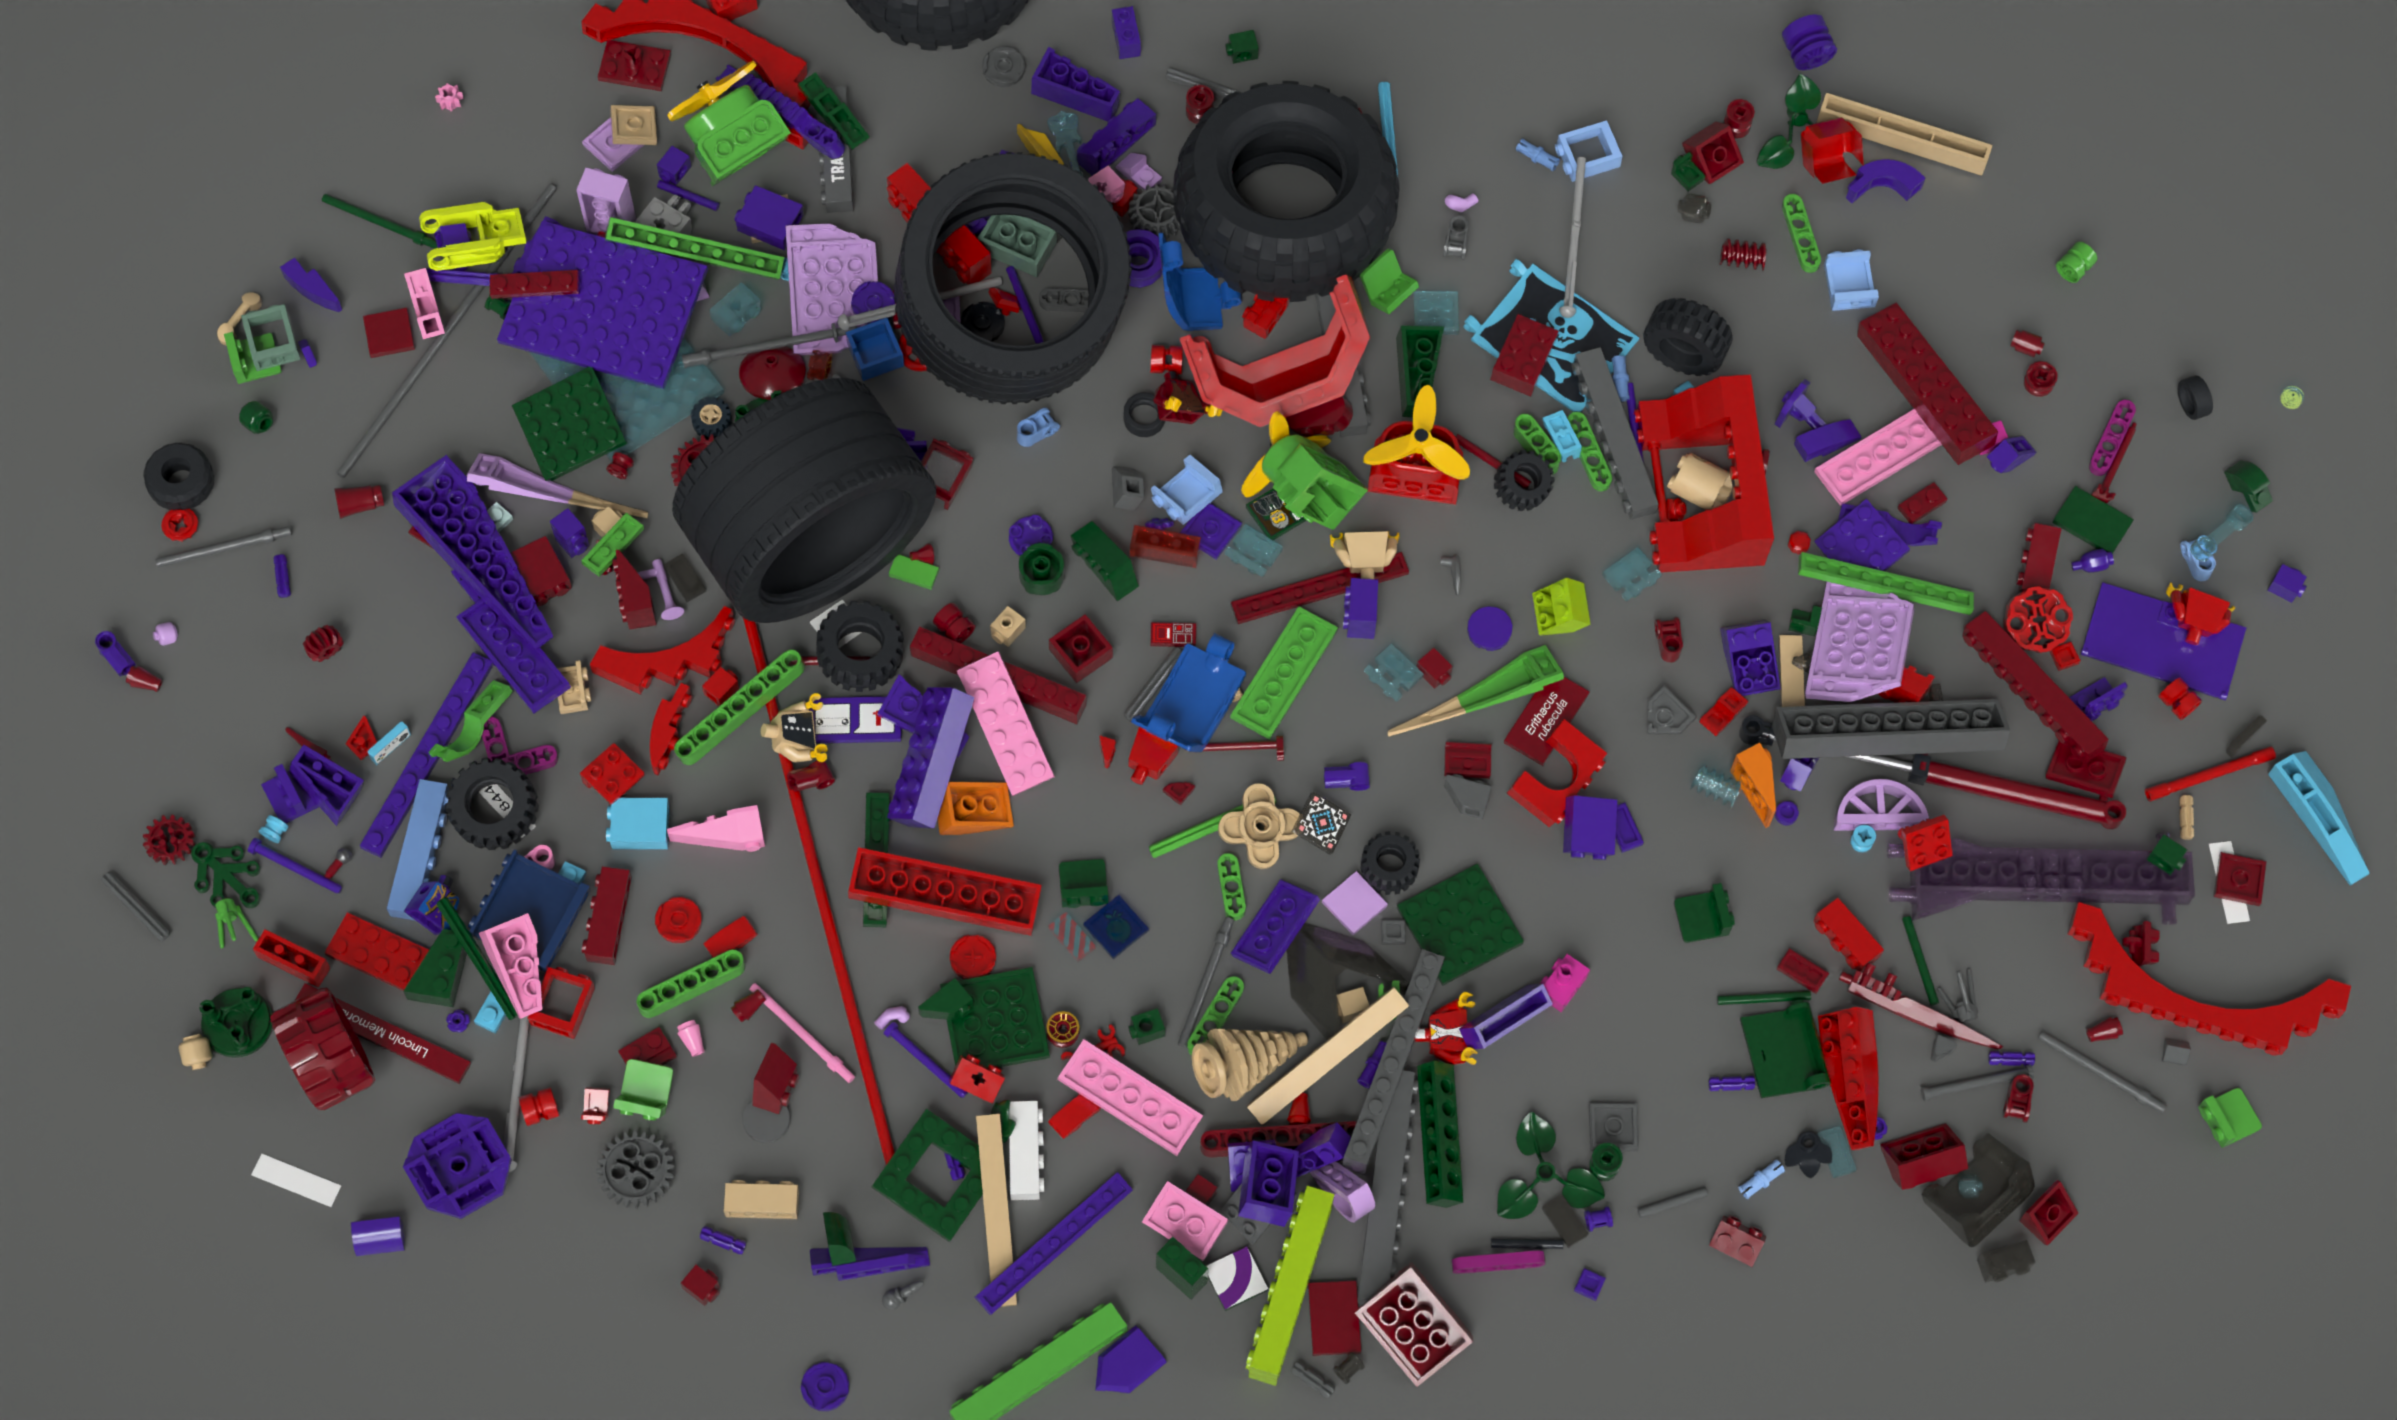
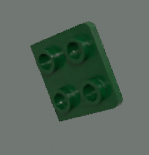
M1104 860L1069 861L1059 864L1062 908L1108 904V886Z
M1722 883L1713 884L1709 893L1675 899L1674 907L1682 939L1685 943L1718 938L1730 934L1735 921L1733 913L1728 911L1729 896L1727 890H1723Z

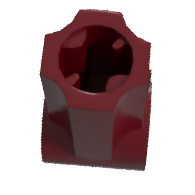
M817 760L808 767L789 771L787 774V785L790 790L795 792L812 787L820 790L829 787L835 782V778L826 760L824 762Z

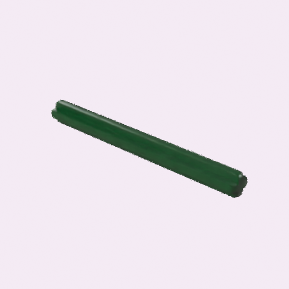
M447 897L440 899L437 902L440 912L509 1020L515 1019L518 1015L500 979Z

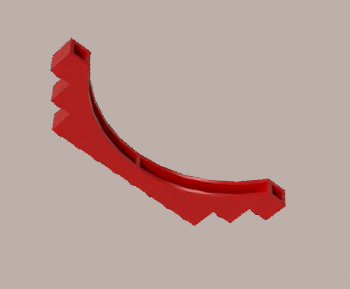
M623 0L615 12H612L606 6L602 7L595 3L581 21L583 34L600 43L627 35L651 32L677 33L704 39L727 49L746 63L754 61L757 66L753 70L770 88L773 87L777 92H781L784 97L787 96L792 102H796L800 108L803 107L807 110L811 105L797 87L807 76V62L799 56H793L786 52L782 47L772 45L765 38L753 35L746 28L734 25L727 18H721L713 14L708 8L696 5L692 0H649L647 3H644L643 0ZM784 121L791 132L785 141L804 150L808 142L794 128L788 127Z
M2078 902L2074 908L2067 935L2073 936L2078 941H2090L2083 967L2089 968L2093 973H2106L2099 999L2105 1000L2107 1004L2112 1006L2121 1005L2134 1013H2147L2157 1020L2166 1019L2179 1027L2189 1026L2202 1034L2211 1033L2218 1035L2220 1039L2225 1041L2234 1040L2242 1043L2247 1048H2260L2270 1055H2282L2288 1048L2291 1031L2297 1036L2311 1037L2317 1030L2320 1013H2323L2325 1017L2334 1019L2340 1018L2346 1011L2351 985L2331 979L2326 980L2304 996L2280 1005L2258 1009H2226L2199 1003L2174 993L2152 979L2131 960L2114 937L2102 909Z

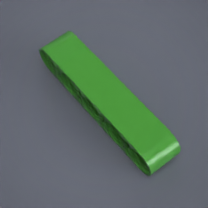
M729 950L643 991L638 995L636 1001L639 1012L646 1018L655 1017L740 976L745 970L742 954L737 950ZM731 960H738L740 962L736 967L728 966ZM711 970L718 971L715 977L707 976V973ZM690 980L697 982L694 987L689 988L685 986ZM672 990L676 992L671 998L664 997L667 991ZM646 1001L654 1002L650 1008L642 1007Z

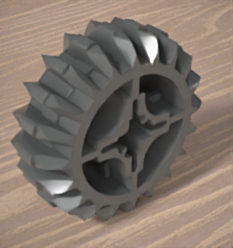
M1156 182L1154 188L1147 184L1146 190L1140 188L1138 194L1133 195V200L1129 202L1128 216L1130 217V223L1134 225V230L1150 231L1158 237L1159 233H1164L1166 239L1169 238V233L1176 235L1177 229L1180 230L1181 227L1174 211L1173 187L1168 190L1167 185L1164 184L1161 188ZM1156 206H1158V211H1160L1159 217H1157V212H1155Z

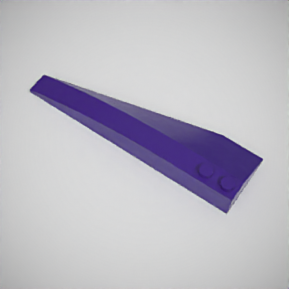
M447 455L392 492L393 503L398 511L463 581L534 650H537L553 638L541 611H539L532 594H530L525 580L520 575L515 561L496 529L495 523L490 518L485 504L480 499L475 485L467 481V477Z

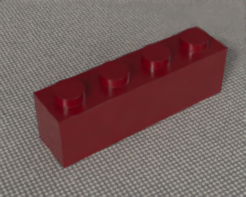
M602 866L601 873L596 875L595 887L598 889L596 896H592L591 899L593 914L592 918L588 917L586 931L589 932L588 939H584L582 944V953L585 954L587 962L615 965L632 880L630 870Z

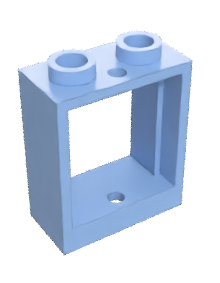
M1607 120L1558 135L1555 151L1558 157L1561 156L1564 172L1570 176L1572 182L1576 179L1577 164L1570 150V144L1598 136L1606 154V157L1586 162L1584 178L1621 166L1623 156Z

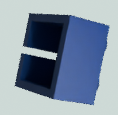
M887 318L845 332L848 348L862 381L904 367L903 353Z

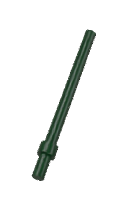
M324 194L322 197V202L412 239L413 243L420 246L426 245L433 249L438 248L436 240L427 237L426 233L419 230L415 232L330 195Z

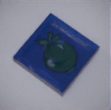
M1119 895L1083 923L1086 930L1113 960L1149 931L1145 923Z

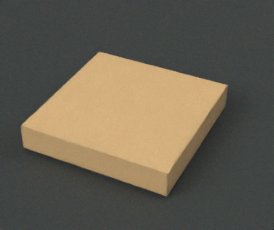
M611 105L613 144H657L654 106Z

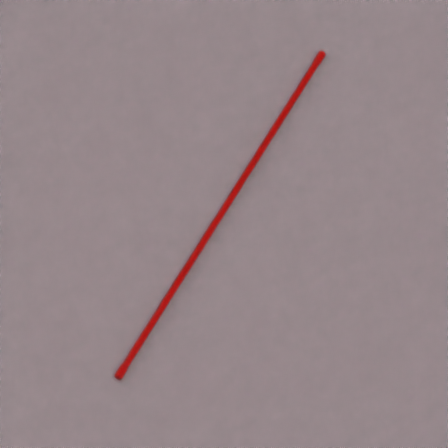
M743 618L757 674H759L767 667L757 625L756 622ZM776 697L765 704L770 723L779 712ZM778 753L787 785V774L789 771L794 770L793 762L781 753ZM787 785L885 1164L887 1165L895 1151L801 793L800 791L790 790Z

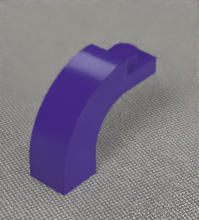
M1889 159L1872 161L1858 169L1855 179L1847 187L1849 190L1846 199L1853 203L1869 189L1885 186L1895 190L1908 201L1922 189L1926 178L1912 166L1900 161Z

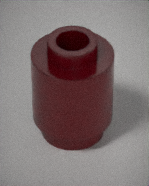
M2016 330L2010 346L2015 348V351L2034 358L2035 354H2041L2045 343L2041 342V336L2022 330V332Z

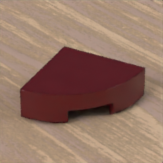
M1188 782L1170 783L1163 788V792L1181 805L1194 791L1195 786Z

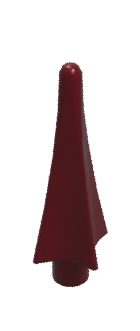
M285 728V731L301 747L305 745L332 761L330 759L331 756L327 754V750L305 739L291 728Z

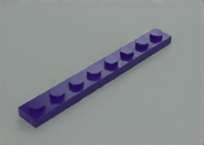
M1117 1172L978 1293L975 1299L989 1315H992L1131 1193L1133 1189Z

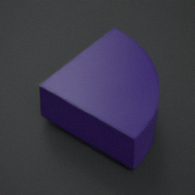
M307 340L298 341L309 368L316 366L317 361Z

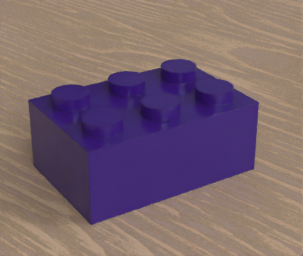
M1252 1141L1244 1159L1238 1216L1285 1227L1293 1213L1299 1151Z

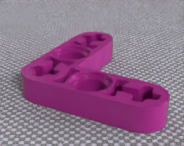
M490 717L485 722L482 738L487 756L491 761L499 758L503 759L506 763L511 762L526 775L551 768L557 764V752L550 745H543L509 755L499 720ZM490 724L495 727L494 733L496 737L491 738L490 732L487 730ZM494 744H501L503 746V750L499 754H493L490 751ZM548 752L551 755L549 761L545 760L544 753ZM534 755L537 756L539 764H536L535 759L533 757ZM523 758L531 760V764L527 768H521L518 763Z

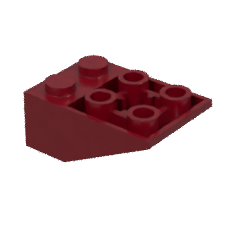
M615 550L616 558L612 560L614 572L616 573V587L619 593V607L623 623H628L629 630L656 626L654 605L648 585L620 550Z

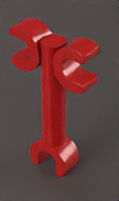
M1109 1025L1111 1033L1108 1036L1103 1035L1099 1029L1098 1038L1102 1042L1094 1046L1102 1051L1107 1050V1054L1113 1057L1112 1052L1114 1050H1118L1122 1057L1125 1056L1124 1047L1118 1044L1115 1037L1114 1026ZM1064 1052L1061 1055V1060L1071 1059L1073 1053Z

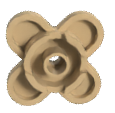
M1253 784L1243 794V811L1230 812L1224 815L1218 824V833L1226 843L1245 844L1247 858L1252 866L1258 869H1268L1278 860V842L1297 838L1302 832L1299 828L1304 823L1303 821L1300 823L1303 819L1297 811L1289 808L1277 809L1275 807L1274 794L1268 786ZM1261 823L1264 826V830H1258L1256 824Z

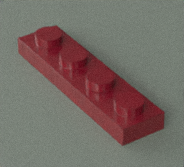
M578 270L493 274L490 275L489 295L491 299L579 294L580 273Z

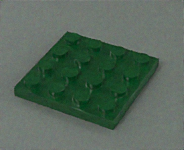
M588 367L512 405L545 481H553L628 444L596 372L592 367Z
M1478 864L1397 905V910L1403 920H1405L1420 949L1445 957L1438 977L1442 986L1524 943V940Z
M1032 967L958 981L972 997L973 1007L972 1011L964 1018L959 1017L956 1020H947L955 1066L961 1055L967 1057L968 1054L981 1060L980 1064L986 1067L991 1064L998 1068L1050 1058ZM948 983L940 984V988H943Z

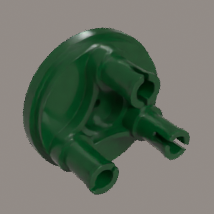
M251 987L230 989L218 994L212 1000H204L200 1003L202 1006L199 1007V1010L202 1013L201 1029L203 1037L208 1038L210 1047L220 1055L232 1058L248 1056L258 1051L271 1035L273 1029L270 1018L272 1010L267 1001L260 994L252 990Z

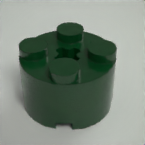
M1046 543L1033 544L1020 556L1019 578L1027 593L1048 595L1060 589L1064 580V559L1062 554L1054 549L1053 546Z

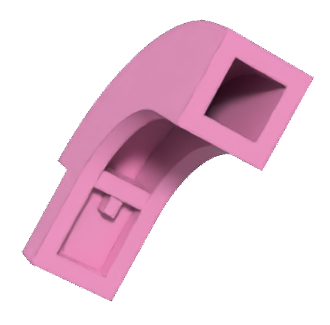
M426 268L404 273L423 339L444 334L443 324Z

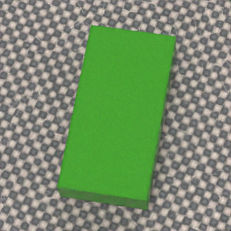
M897 555L889 571V577L932 590L939 567L917 560L911 561L908 557Z

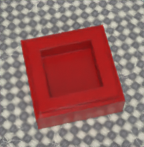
M2072 642L2056 646L2052 651H2049L2058 671L2078 665L2081 661Z

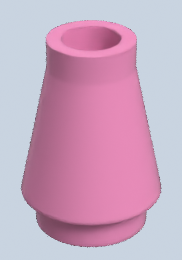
M695 1020L685 1022L677 1027L679 1031L677 1034L690 1051L692 1057L705 1052L699 1024H696Z

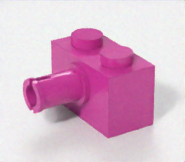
M1566 954L1563 960L1558 958L1552 967L1554 971L1550 977L1545 976L1540 983L1545 986L1553 1003L1551 1006L1560 1012L1564 1010L1590 972L1589 968Z

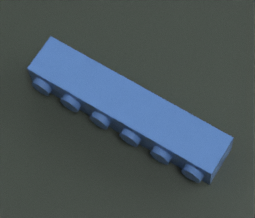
M422 779L419 781L387 906V911L391 917L414 920L404 910L421 884L431 882L429 874L430 870L433 871L435 868V850L439 849L442 837L439 835L441 827H445L447 821L445 803L448 802L446 793L449 787L445 783Z

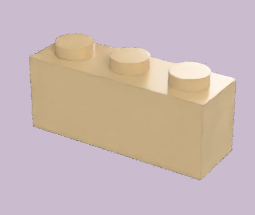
M733 1180L732 1183H725L724 1213L726 1217L798 1219L799 1188L793 1182L782 1181L779 1184H770L768 1181H756L755 1184H746L742 1180Z

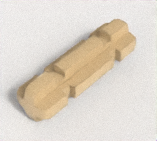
M2183 795L2180 798V827L2182 828L2180 830V837L2184 840H2191L2194 837V828H2192L2194 826L2193 797L2190 795Z

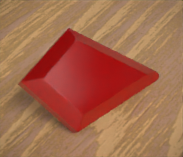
M989 288L988 293L996 307L1002 308L1003 315L1009 316L1011 311L1019 312L1020 304L1017 296L997 288Z
M366 716L361 718L345 743L361 761L369 755L368 750L377 743Z

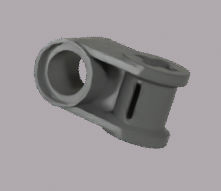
M1456 215L1450 219L1443 257L1451 255L1461 257L1463 260L1465 259L1469 222L1464 216ZM1454 227H1461L1463 230L1457 231Z

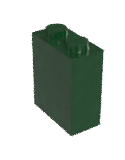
M1174 1237L1157 1252L1156 1269L1192 1300L1207 1284L1208 1268Z

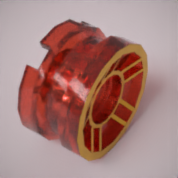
M813 350L814 356L811 355L809 359L807 379L812 381L815 379H827L832 364V353L825 352L822 354L819 350Z

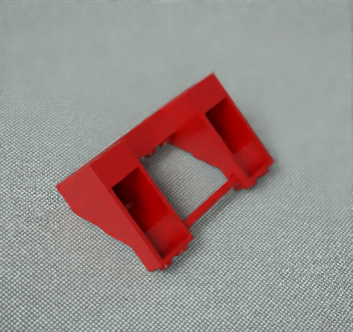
M1751 374L1720 376L1667 399L1639 401L1637 409L1634 410L1635 423H1639V430H1636V434H1638L1637 442L1641 443L1642 451L1648 450L1651 453L1656 498L1659 504L1658 513L1660 521L1655 523L1653 531H1650L1649 535L1650 544H1654L1655 552H1652L1653 565H1657L1658 573L1765 566L1774 541V533ZM1729 445L1727 446V457L1732 460L1730 478L1735 481V486L1733 487L1734 500L1683 521L1671 522L1668 520L1659 451L1661 449Z

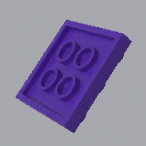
M1867 499L1814 541L1816 546L1829 559L1880 571H1886L1910 551L1906 543Z

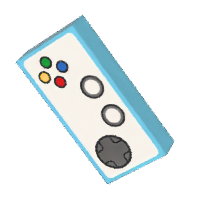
M403 722L397 724L368 750L370 759L378 765L411 735L408 727Z

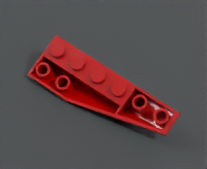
M1852 1007L1818 1016L1821 1048L1831 1081V1090L1851 1150H1859L1873 1147L1877 1125L1879 1087L1873 1010Z

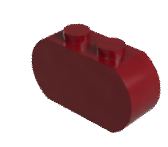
M1342 396L1285 419L1291 430L1305 438L1316 434L1333 435L1334 432L1343 431L1348 427L1352 420L1353 409L1350 402Z

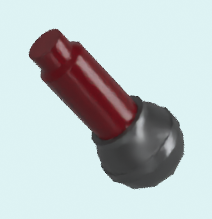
M340 848L337 851L336 859L324 874L326 878L330 879L343 864L350 862L352 853L349 849Z

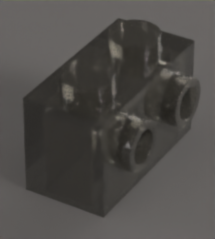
M2024 1240L1984 1252L1977 1259L1986 1283L1993 1280L1994 1282H2000L2013 1274H2017V1276L2026 1274L2031 1271L2030 1269L2035 1264V1259L2028 1241Z

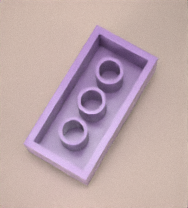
M585 168L577 187V194L586 231L598 235L599 231L606 233L610 217L635 222L636 215L628 179L618 174L610 175L604 173L597 168Z

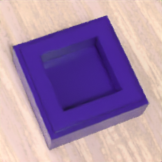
M1584 1268L1574 1292L1596 1301L1606 1278Z

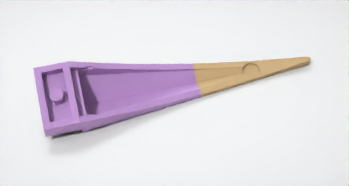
M479 453L467 473L468 482L481 486L489 485V490L604 510L609 506L613 511L618 510L621 514L628 513L632 516L648 518V512L602 500L553 481H545L543 477L521 468L502 457Z

